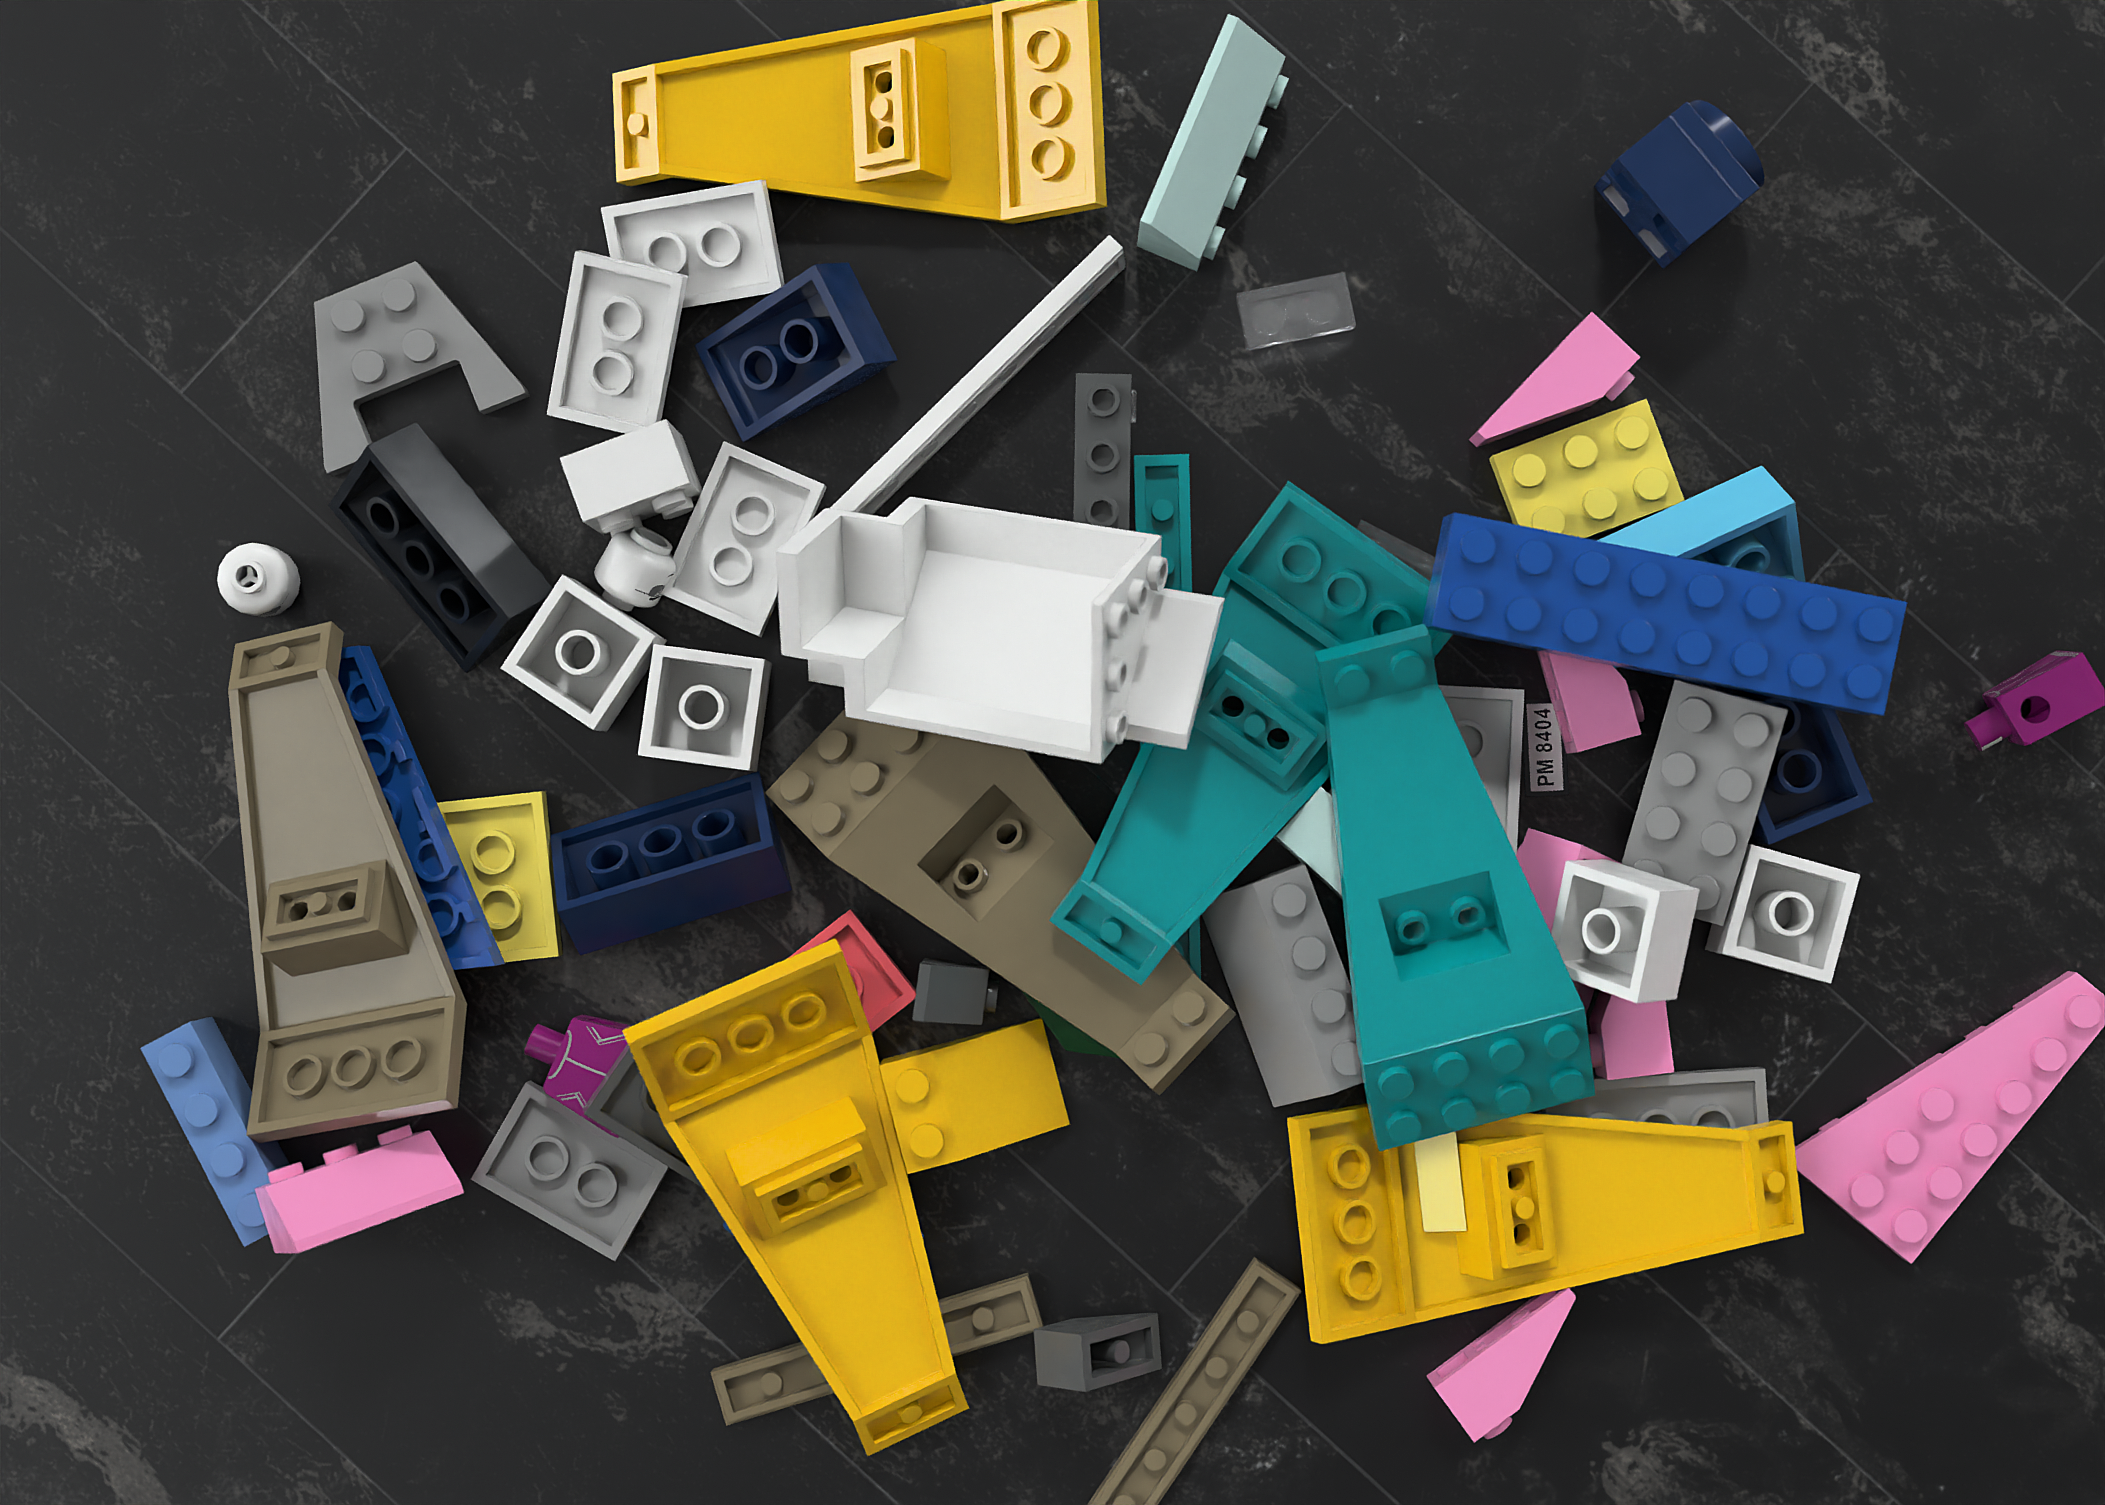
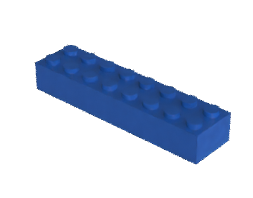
M1454 512L1443 517L1422 624H1425L1426 628L1430 630L1849 713L1884 715L1907 602Z

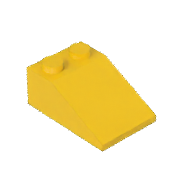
M1041 1017L885 1058L879 1064L907 1174L960 1161L1070 1125Z

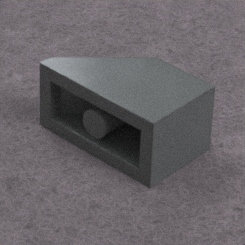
M925 958L919 967L912 1020L982 1025L984 1012L995 1013L999 980L989 979L990 969L985 965Z
M1157 1313L1072 1318L1034 1329L1037 1384L1041 1386L1087 1392L1162 1369Z

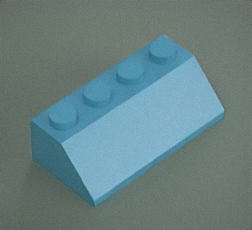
M1762 465L1597 540L1805 582L1795 501Z

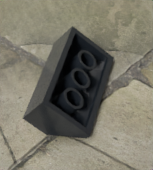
M417 423L367 445L328 505L465 673L475 669L533 620L553 589L546 581L542 572L531 563L512 540L508 531L498 523L476 496L472 487L461 478L443 456L439 447L429 439Z

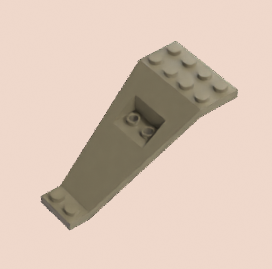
M332 621L235 644L228 687L260 1025V1038L246 1136L258 1143L458 1108L467 1003L338 681L344 632Z
M844 709L765 792L829 860L1118 1055L1158 1095L1165 1091L1236 1015L1198 977L1174 944L1144 983L1140 985L1049 921L1054 910L1084 872L1097 842L1027 750L846 717ZM1017 831L1016 838L1011 843L1005 844L1006 839L1013 832ZM975 872H978L977 879L972 884L967 885L968 879Z

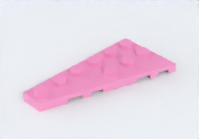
M2067 971L2012 1006L2013 1010L1986 1027L1980 1026L1964 1036V1041L1943 1054H1936L1869 1096L1867 1102L1840 1119L1835 1118L1820 1127V1132L1795 1146L1797 1172L1903 1260L1912 1264L2104 1028L2105 995L2077 972Z

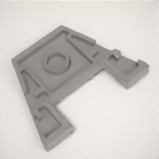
M416 261L314 302L323 459L325 470L331 476L352 469L366 446L372 443L359 411L360 404L457 364H461L478 409L484 415L529 397L526 387L516 378L497 356L496 352L485 342L467 321L466 317Z

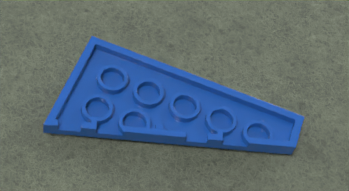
M358 645L342 648L338 681L453 970L505 964L371 647Z

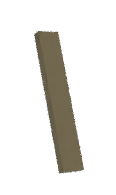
M1256 1257L1253 1258L1087 1505L1159 1504L1301 1293L1300 1287Z
M1028 1273L938 1300L952 1357L1033 1333L1034 1329L1044 1326ZM803 1342L716 1367L711 1371L726 1426L834 1393Z

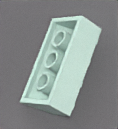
M1227 15L1141 218L1137 240L1138 247L1197 271L1203 256L1213 260L1225 232L1224 228L1217 226L1219 217L1224 206L1235 209L1247 180L1238 175L1245 156L1256 159L1268 128L1259 125L1266 106L1277 109L1289 81V78L1280 75L1285 56L1242 20L1233 15Z

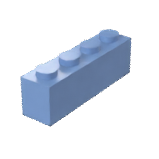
M213 1017L190 1021L140 1049L245 1247L269 1234L254 1188L270 1183L268 1172L290 1164L277 1140L258 1143L246 1136L252 1091Z

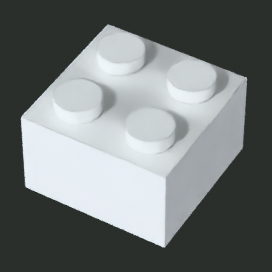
M667 419L560 458L582 521L601 534L610 532L611 537L619 532L632 531L634 526L643 527L641 520L662 513L663 519L684 515L694 510L693 501L698 500L702 492V487L684 438Z
M562 575L501 666V669L591 729L607 732L649 669L653 644L665 645L667 640L619 608L611 605L577 580Z
M653 644L638 755L757 772L772 663L759 658Z
M1748 844L1724 925L1720 926L1712 923L1705 950L1801 977L1831 983L1860 875Z
M1607 859L1566 861L1551 935L1571 979L1634 1003L1677 999L1700 889Z

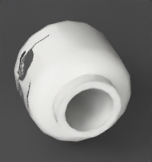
M634 526L632 531L616 533L609 542L594 571L598 583L605 589L602 594L603 598L611 605L624 611H632L634 606L642 608L655 606L662 596L660 593L675 573L676 566L672 559L673 555L670 553L673 548L672 545L665 538L645 527Z
M252 542L237 546L226 554L219 566L217 582L220 594L228 605L241 613L269 617L282 613L292 605L299 593L300 577L298 568L289 555L272 546Z

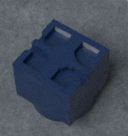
M1694 100L1690 103L1688 101L1685 102L1618 157L1594 187L1664 269L1764 185L1765 175L1755 149L1740 128L1714 105L1703 100Z

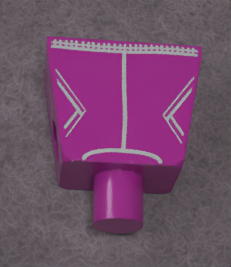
M2056 650L1986 691L1982 697L1989 709L1966 721L1964 726L1980 751L1991 747L2005 738L2011 743L2026 746L2105 706V689L2083 652ZM2028 699L2029 711L2022 717L2020 708L2023 701Z
M581 1014L571 1020L564 1035L541 1024H537L528 1039L524 1054L551 1065L542 1090L609 1135L619 1138L620 1136L584 1115L583 1108L628 1044L622 1030L631 1027V1025Z

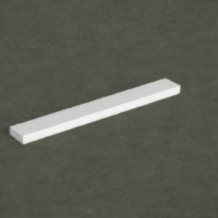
M1108 235L830 509L873 515L1125 268L1123 247Z

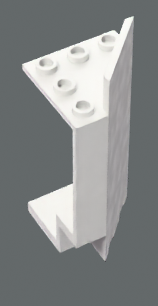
M916 497L907 498L888 517L825 508L776 550L781 655L807 659L809 681L844 687L846 717L1102 764L1114 746L1121 744L1124 738L1187 749L1225 598L1164 588L1168 575V561L1166 558L1161 557L1162 536Z

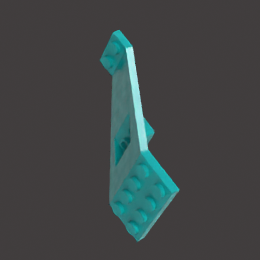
M1288 480L1227 563L1211 595L1225 598L1187 749L1143 742L1084 872L1054 910L1049 921L1132 980L1142 985L1172 945L1330 777L1323 699L1314 652L1421 625L1430 581ZM1427 629L1430 633L1433 656L1435 658L1453 634ZM1228 696H1236L1242 700L1244 707L1240 710H1231L1226 706L1224 699ZM1275 728H1281L1288 733L1289 739L1285 742H1277L1271 738L1270 731Z
M1425 624L1315 651L1314 655L1324 708L1357 1050L1373 1136L1379 1151L1595 1096L1585 1008L1438 685L1431 637ZM1472 907L1469 910L1462 911L1465 908ZM1417 921V923H1415V924L1407 925V924H1409V923H1411V922Z

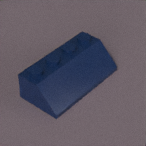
M760 771L550 835L557 912L580 955L792 890L785 850L768 795L765 793L766 788Z

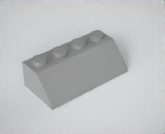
M1297 863L1224 890L1201 915L1273 1107L1330 1095L1363 1083L1357 1050L1351 985L1306 865Z

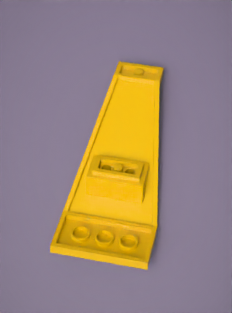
M1004 0L991 4L655 63L612 74L617 183L635 186L669 178L724 185L766 180L768 191L1008 224L1107 207L1098 0ZM892 79V88L888 92V85ZM894 134V144L890 146V140Z
M836 938L622 1030L664 1127L849 1414L867 1456L969 1409L955 1371L897 1133L879 1068V1060L872 1032L844 954Z
M1368 1104L1287 1118L1310 1339L1320 1344L1402 1327L1804 1234L1793 1127L1790 1121L1774 1120L1732 1129L1525 1113L1456 1131L1467 1231L1424 1232L1414 1142L1379 1151L1373 1136ZM1509 1171L1511 1172V1182H1510V1184L1508 1183V1172H1509ZM1515 1227H1517V1237H1516V1239L1514 1238V1228H1515Z

